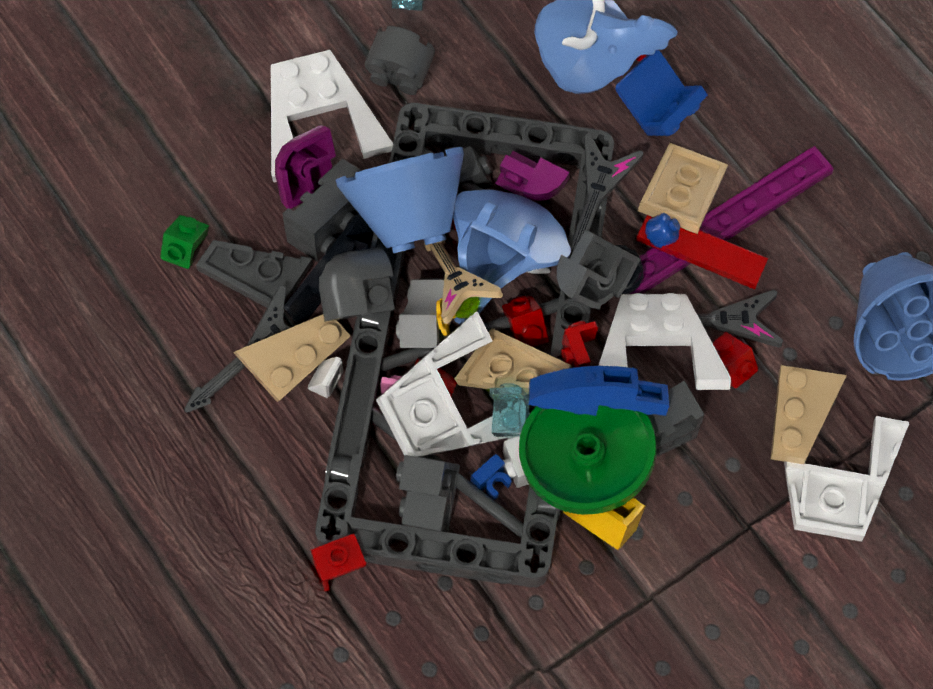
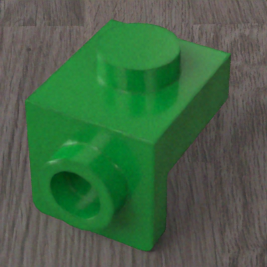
M179 215L163 233L161 259L189 269L193 262L194 251L208 236L209 225L199 222L192 217Z

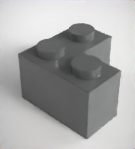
M409 455L404 456V462L401 461L399 463L396 480L400 482L399 489L407 491V495L402 497L399 507V516L403 517V525L449 532L460 465Z

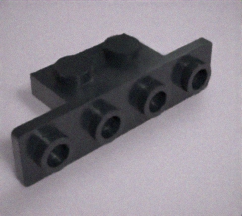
M359 213L356 214L285 304L284 309L296 325L306 322L321 304L319 276L322 275L326 264L333 256L348 251L370 249L368 242L372 239L374 232Z

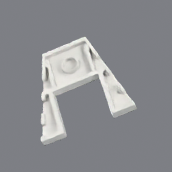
M331 50L271 64V175L273 183L277 182L275 177V159L282 146L293 139L288 123L290 121L347 107L363 158L366 159L392 152L393 142Z
M621 294L598 366L628 367L626 346H691L696 390H730L731 377L686 294Z
M478 312L467 318L376 399L404 456H428L506 439L510 435L522 431L523 425L530 415L523 400L467 429L437 370L493 341Z
M880 416L875 417L868 475L784 461L794 529L862 542L909 422Z

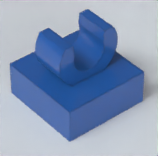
M497 454L471 475L470 480L481 491L486 489L488 496L492 499H497L499 495L498 491L493 487L495 482H502L507 488L512 483L511 478L506 473H503L505 462Z

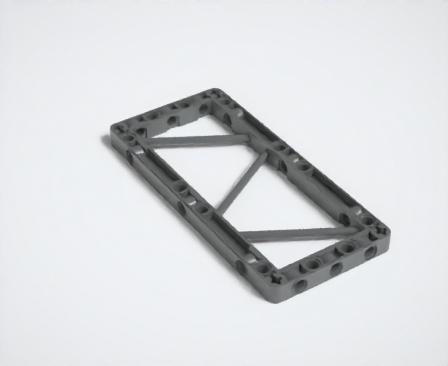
M409 103L404 105L399 112L391 157L388 163L432 153L426 146L434 144L454 148L463 147V149L471 146L478 154L491 156V153L510 156L511 152L515 151L537 163L541 157L551 163L575 165L580 170L568 243L571 244L588 199L584 150L585 135L590 134L598 149L602 150L603 158L610 162L612 161L614 140L608 132L451 107ZM412 122H415L414 131L409 130ZM471 130H478V131H480L481 133L473 134V133H470L469 131H471ZM533 139H539V140H541V141H543V142H541V143H534V142H532L531 140H533ZM405 148L414 149L411 152L402 151ZM472 181L458 186L463 191L483 190ZM608 196L599 203L589 232L601 238ZM374 233L371 248H382L391 263L394 276L389 277L395 309L406 250L393 253L392 247L386 248ZM560 290L559 298L539 304L542 309L543 317L557 312L550 355L563 361L561 349H563L562 339L564 330L571 325L565 318L573 316L580 321L589 323L591 307L570 298ZM394 310L357 316L315 528L318 546L350 534H355L364 559L368 563L499 584H512L531 588L543 585L549 575L560 509L542 500L530 486L524 523L460 473L456 486L463 494L521 538L520 544L354 518L359 495V474L361 467H364L372 423L396 440L384 415L376 409V399L378 397L382 372L416 361L417 358L422 359L434 349L410 348L385 357L389 341L390 317H393ZM506 316L484 323L488 332L491 328L499 332L510 328L509 320ZM365 346H373L376 348V350L372 353H364L361 351V349ZM435 454L421 457L426 459L443 461ZM336 498L344 499L347 502L340 509H334L329 506L330 502ZM332 521L336 523L337 535H334L332 540H327L326 536H329L331 533ZM535 530H541L547 534L548 538L544 541H536L530 534ZM395 541H403L408 547L402 552H395L390 548V545ZM468 551L475 555V559L470 563H463L457 556L462 552ZM533 554L539 555L537 573L530 572Z

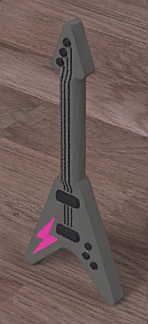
M590 134L585 135L584 150L588 199L572 242L569 244L571 248L569 259L584 231L590 230L599 203L642 160L643 151L639 150L610 162L603 158Z
M284 286L277 288L247 346L292 328L285 325L283 321L286 290ZM236 357L202 388L195 387L184 407V412L187 413L210 404V398L246 366Z
M771 290L714 310L710 314H697L703 326H710L719 331L779 348L782 346L783 339L761 324L756 318L776 299V290Z

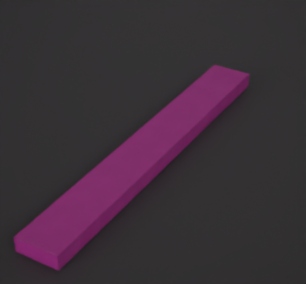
M813 146L708 212L700 227V231L727 241L831 175L834 168L820 151ZM651 248L639 256L645 271L644 279L640 287L630 294H644L691 263L658 249Z

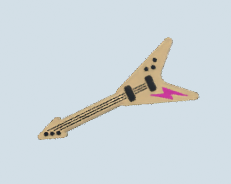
M444 240L425 245L427 251L432 250L445 272L441 317L444 323L448 324L465 299L469 297L501 298L503 293L500 287L462 268L456 267L443 245L445 244Z

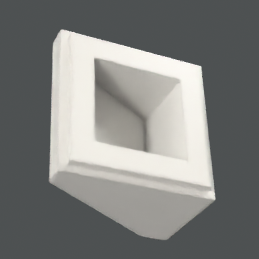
M334 357L324 360L318 366L308 384V389L323 397H330L343 374L341 358Z

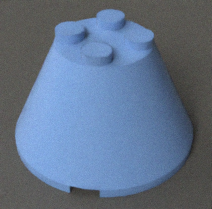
M463 147L446 149V157L444 152L428 153L356 172L355 177L346 178V176L335 179L339 190L385 247H392L393 253L415 248L414 241L424 239L425 245L447 240L445 233L451 231L464 157Z
M908 252L884 258L877 263H870L863 269L853 342L855 353L860 363L871 374L876 372L886 375L888 380L896 381L912 380L933 374V266L913 258Z

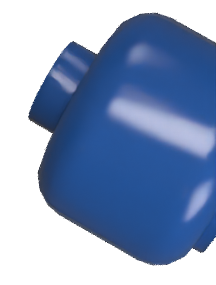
M661 213L647 221L646 236L651 244L657 248H662V246L675 243L679 239L680 224L677 219H671L668 214Z

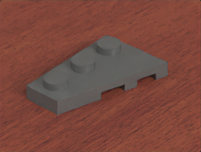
M213 240L196 264L197 271L267 308L279 286H284L286 289L285 306L313 265V259L302 256L300 259L284 256V253L272 251V253L252 250L249 246Z

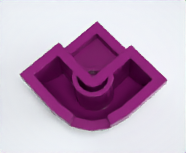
M317 126L294 137L282 146L275 159V177L281 202L287 209L303 203L300 198L306 191L313 194L314 189L321 186L318 184L319 179L332 168L331 159L336 157L331 131L326 126Z
M512 151L510 156L505 155L500 165L501 173L495 184L533 201L548 200L559 194L567 184L569 171L541 157L537 163Z

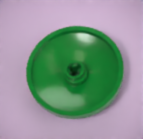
M599 405L597 414L594 416L588 414L579 415L557 409H542L536 406L523 425L519 439V457L528 484L542 500L557 509L569 513L582 515L599 514L626 504L646 485L655 465L656 439L647 414L639 411L612 409Z

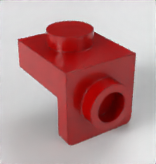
M532 296L517 297L510 303L502 305L503 312L509 320L514 339L531 347L549 342L542 309Z
M579 321L571 324L564 330L561 355L563 361L570 364L572 368L590 366L591 361L584 343L595 339L598 330L596 321L589 323Z
M727 332L712 342L731 377L730 386L733 388H738L758 372V366L750 346Z

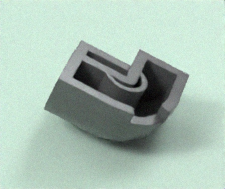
M585 230L571 258L569 259L563 255L560 256L557 265V281L560 289L570 298L591 308L600 309L601 305L605 304L613 296L620 297L641 259Z
M382 248L344 252L333 256L326 264L322 275L319 276V292L324 322L395 310L389 277L394 275L388 256Z

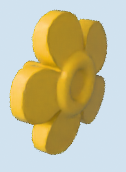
M440 298L436 302L437 322L442 334L448 336L450 334L449 325H451V322L445 324L441 317L443 298Z

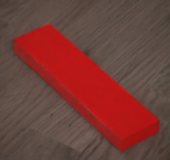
M649 215L646 216L636 241L749 288L756 289L768 258L699 230L698 234L683 228H680L679 239L675 243L657 248L650 243L646 236V223L649 219L653 218Z

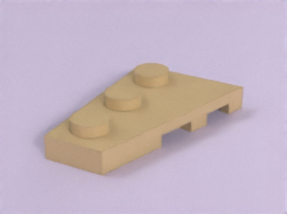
M322 314L233 353L278 402L350 337V334L337 320L324 322Z
M491 328L488 333L493 341L476 349L454 379L460 386L529 394L530 379L546 373L569 369L572 366Z
M781 365L778 376L770 459L797 464L805 463L847 375Z

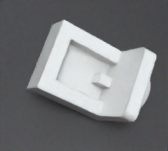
M521 431L510 435L503 445V455L505 458L503 460L505 462L504 472L511 479L513 478L516 488L528 485L519 457Z

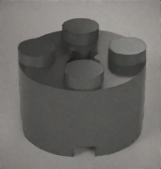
M387 26L386 31H382V27L379 28L365 61V68L372 74L370 80L383 87L387 86L388 83L397 85L402 92L408 95H416L417 90L423 86L434 58L435 49L433 45L429 42L426 46L419 42L420 36L404 28Z

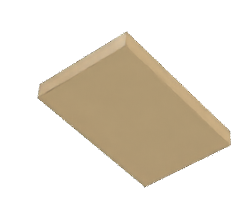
M669 143L639 204L638 212L652 217L666 213L671 219L675 218L678 220L680 228L698 234L725 175L728 164Z

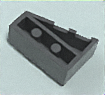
M341 159L319 179L318 184L321 186L313 194L306 191L301 196L300 200L303 203L295 211L288 208L282 213L286 238L289 244L317 262L326 254L358 213L339 190L335 179L346 176V178L355 177V173L361 171L360 169Z
M685 380L668 390L669 408L666 416L657 414L647 415L655 433L656 457L695 439L698 435L704 413Z

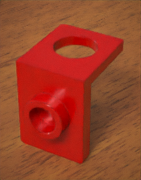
M350 534L311 549L313 563L325 592L330 590L329 580L366 566V561L355 534Z

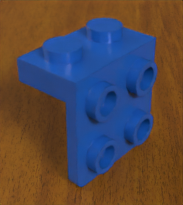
M656 50L653 55H646L615 88L617 94L647 136H670L680 128V123L687 116L694 114L700 108V103L708 96L702 86H684L659 50Z

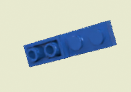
M584 366L562 369L530 379L528 405L538 406L542 409L569 411L579 415L588 414L596 416L598 406L602 405L612 409L639 411L647 415L657 414L666 416L669 408L668 385L638 380L637 368Z

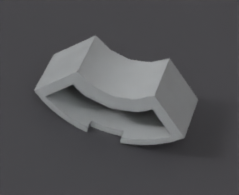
M420 278L410 281L407 293L408 304L404 312L399 315V321L396 325V335L400 340V348H435L447 337L439 329L436 316V302L443 298L444 278Z

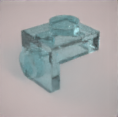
M504 383L500 385V388H490L489 395L494 400L492 434L495 437L520 436L523 425L529 416V396L517 384Z

